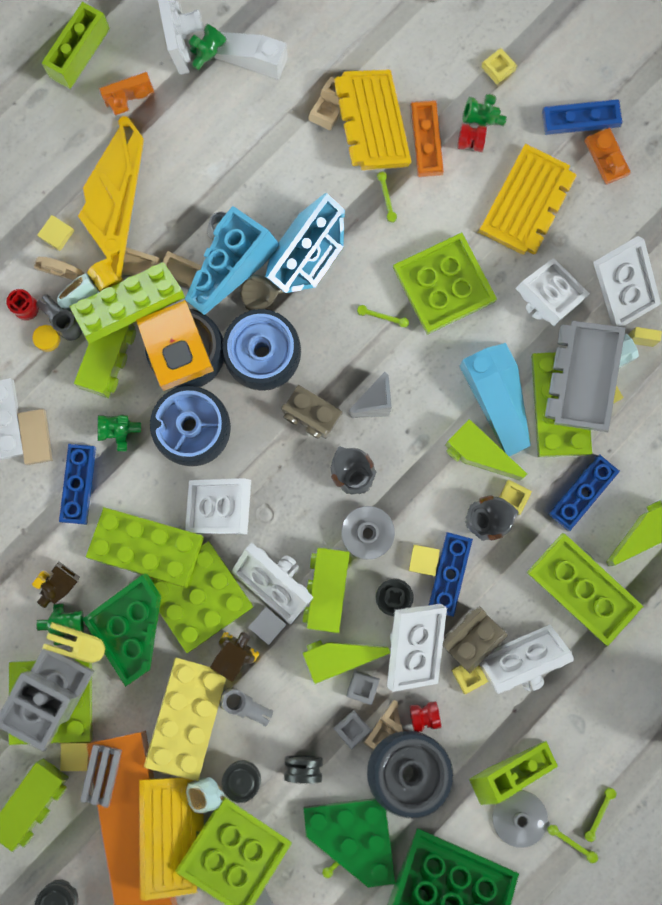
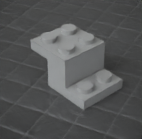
M42 649L32 670L20 674L0 712V729L41 751L47 750L59 725L68 721L94 670L67 656Z

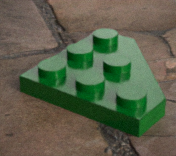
M147 573L138 577L82 618L91 634L103 641L105 656L125 687L150 671L161 594Z
M375 798L303 807L306 837L367 888L395 885L387 811Z

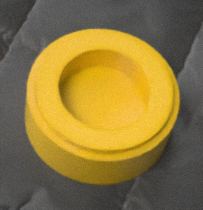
M41 325L33 332L32 340L38 349L50 352L59 346L60 334L50 325Z

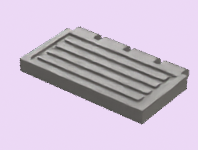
M572 321L571 326H560L558 344L568 347H558L556 349L553 369L563 371V374L552 373L549 394L559 396V399L548 398L545 412L546 418L555 419V425L609 432L626 328Z

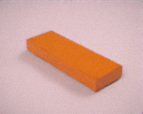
M436 100L411 102L418 177L443 175Z

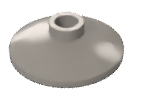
M363 506L353 510L346 517L342 525L341 534L343 543L351 554L358 558L369 560L384 555L390 549L394 541L395 529L391 518L383 510L373 506ZM369 528L373 531L371 538L363 536L365 529Z
M520 790L503 802L496 804L493 811V825L498 836L505 843L513 847L524 848L534 845L543 837L548 825V815L545 806L538 797L530 792ZM521 816H525L527 819L526 824L523 826L517 824V820Z

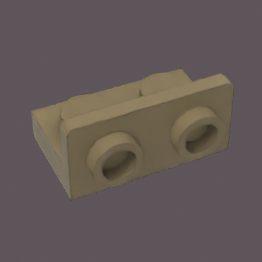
M297 385L287 403L281 407L282 413L285 414L283 416L284 419L294 425H297L298 422L307 427L305 431L317 439L320 436L327 439L342 415L340 409L300 385Z
M479 606L475 610L470 611L456 629L448 632L443 641V647L470 674L508 635Z

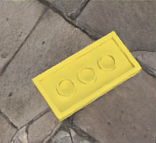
M179 658L174 659L144 768L199 781L225 685V677L208 666Z

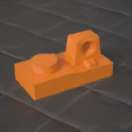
M147 72L99 88L107 108L111 107L115 115L129 111L127 100L143 99L149 94L154 93Z
M610 127L586 137L585 143L606 185L629 176L631 171Z

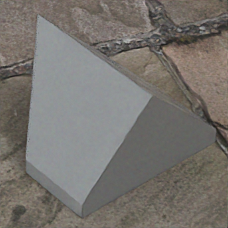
M386 372L349 409V415L352 418L390 416L392 405L389 375Z

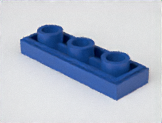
M68 444L59 522L87 525L96 455L95 446ZM76 480H80V486L78 488H74V482Z
M600 454L597 455L548 515L568 532L571 531L618 475L620 470ZM582 488H585L588 491L587 497H584L582 495Z
M447 532L428 605L442 604L447 607L446 615L454 617L473 539ZM448 569L454 571L455 576L453 579L446 577Z

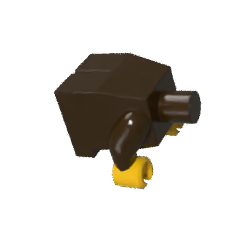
M60 561L52 569L53 575L50 576L46 571H41L32 583V586L35 588H42L40 592L42 596L37 603L43 608H46L50 602L55 604L65 597L80 578V576Z
M224 632L218 642L222 650L217 654L210 668L233 682L245 663L252 664L256 661L259 652L256 651L255 653V649L247 645L250 640L248 634L241 632L239 637L235 638L233 635L229 636L228 632Z

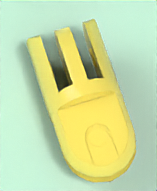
M53 622L50 628L74 635L75 637L71 640L48 633L46 638L71 646L70 651L45 643L42 648L88 663L99 661L105 654V645L101 639Z

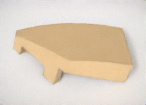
M332 76L323 87L321 96L309 113L308 119L330 131L341 114L338 102L341 98L337 97L334 83L335 78Z
M392 701L372 729V732L369 733L363 742L370 749L374 750L377 744L389 735L403 731L397 701Z

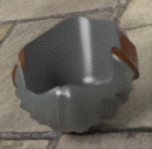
M339 446L330 467L331 478L335 485L341 487L342 491L346 494L351 495L368 492L377 473L369 455L359 448Z
M493 495L481 497L477 502L475 501L473 504H470L467 516L465 517L466 527L482 541L501 539L511 531L518 510L503 498L494 497Z

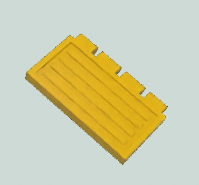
M391 69L345 71L342 76L336 77L334 83L337 97L341 98L338 102L342 120L348 121L343 125L347 144L352 145L349 147L352 166H361V171L409 167L412 162Z
M525 143L478 233L522 255L526 251L535 255L544 239L542 235L547 234L555 218V215L552 213H558L566 197L565 192H569L577 175L569 170L570 165Z
M183 777L139 780L141 900L146 901L197 893V886L175 871L197 838L196 831H201L204 827V813L194 812L189 806L186 794L188 783L195 780Z

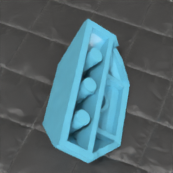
M324 193L299 213L278 242L280 246L269 258L265 277L284 293L315 288L343 248V218L345 217V210L331 196Z

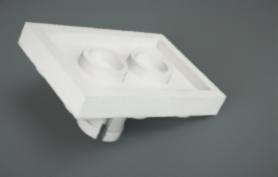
M158 0L168 52L180 75L190 73L188 63L191 62V56L188 46L185 47L184 39H187V35L190 33L204 31L200 11L198 9L182 14L179 1Z
M637 236L593 262L612 326L623 327L661 304L643 238Z
M554 258L523 280L516 288L521 293L522 298L528 302L526 305L528 313L530 314L536 309L537 311L532 317L539 320L543 318L553 326L590 294Z
M11 378L0 380V460L23 456L18 420L19 408L15 383Z
M244 478L189 480L185 531L196 534H247L251 480Z
M253 543L244 550L231 571L232 574L290 625L313 599V596L309 594L306 587L292 579L299 571V565H294L296 561L293 558L283 556L278 564H275L263 549L257 548Z
M442 604L395 610L393 633L390 634L391 653L387 688L392 692L438 684L447 607Z
M548 625L495 648L480 663V666L497 694L511 690L522 684L525 690L530 691L529 681H531L533 691L538 690L544 684L541 675L561 668L565 664L574 661L572 652L552 626Z

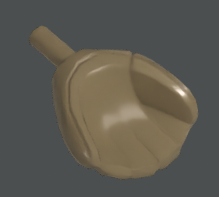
M251 275L243 282L240 288L241 299L245 308L249 311L269 307L275 301L278 294L284 293L269 279L260 275Z

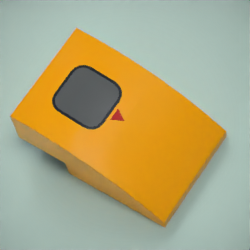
M186 300L136 320L155 375L163 391L214 371Z

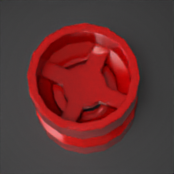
M461 123L457 149L466 150L467 148H473L475 152H483L487 127L478 126L473 128L469 124Z
M16 289L9 293L6 300L7 307L19 319L28 321L37 316L39 308L36 305L37 301L28 291Z
M437 701L428 702L423 708L418 704L409 705L413 731L423 732L425 726L433 730L441 729Z

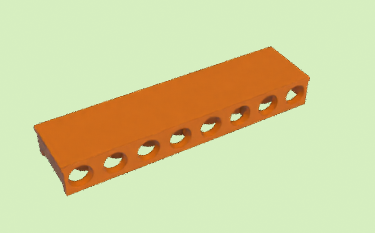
M146 731L87 743L89 761L94 744L122 750L110 806L106 808L97 804L114 905H177L176 896L146 901L140 899L139 780L155 779L153 770L144 768L149 750ZM99 752L93 778L94 789L103 752ZM109 754L100 798H104L114 754Z

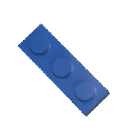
M619 99L548 106L542 110L545 135L600 130L609 127L619 128L623 123Z

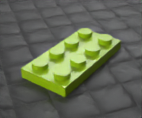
M162 262L135 276L128 277L116 285L105 288L86 299H81L69 307L90 344L136 322L141 317L184 299L185 296L166 264Z
M556 352L533 353L531 361L538 457L591 455V430L555 425V419L545 417L548 398L559 399V396L549 394L552 373L563 374V371L553 369Z
M103 507L86 558L140 575L147 573L150 578L187 588L204 537L196 533Z
M562 533L526 572L606 646L610 645L643 608L639 601L565 533Z

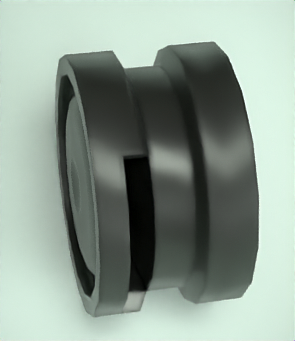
M389 579L383 582L376 592L378 608L389 616H394L395 610L411 608L414 601L411 587L400 579Z
M309 755L285 757L287 771L284 772V781L298 784L322 782L320 767L323 766V758Z
M246 760L232 763L222 777V790L225 796L237 803H244L253 799L261 785V774L258 767Z
M54 880L40 891L36 897L35 905H77L78 893L76 888L69 884L70 882Z

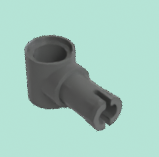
M50 295L42 296L46 304L39 299L36 305L49 317L53 328L68 341L78 339L82 334V330L74 315L70 311L61 308Z

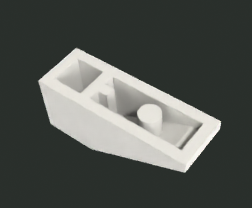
M221 32L227 38V41L217 49V54L213 58L277 80L280 79L288 59L285 42L264 35Z

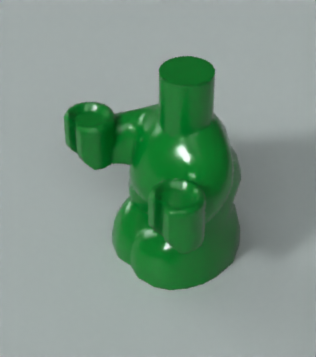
M210 24L205 25L202 39L193 35L188 41L191 46L190 52L197 55L191 63L197 70H200L204 62L213 58L217 54V49L227 41V38Z
M486 94L483 104L478 103L473 97L468 98L463 111L462 121L466 124L476 123L479 126H491L494 124L504 126L507 117L500 115V108L492 106L496 102V96Z
M98 415L97 441L115 438L117 451L126 452V438L130 432H141V422H131L127 415Z
M64 603L53 604V612L46 620H37V631L48 630L49 633L62 637L71 635L50 628L53 622L84 632L83 610L65 613ZM53 641L54 645H64Z

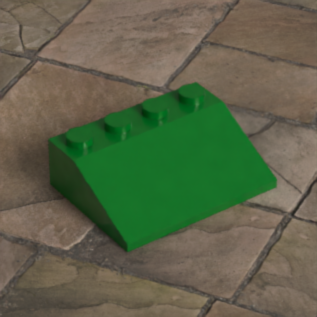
M417 828L387 905H511L519 873Z

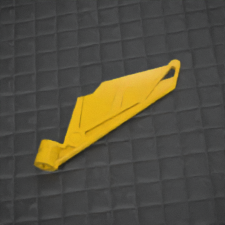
M121 116L118 120L119 128L83 186L86 202L78 214L85 228L107 257L93 264L87 271L89 278L99 292L123 281L121 275L144 138L127 116ZM124 127H130L133 131L128 144Z

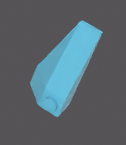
M234 206L230 208L217 224L213 232L215 237L211 247L207 248L204 253L205 261L202 268L196 272L185 297L186 302L203 315L208 313L259 270L280 246L269 230Z
M503 343L485 348L463 359L459 367L502 450L510 457L530 447L518 365L507 344Z

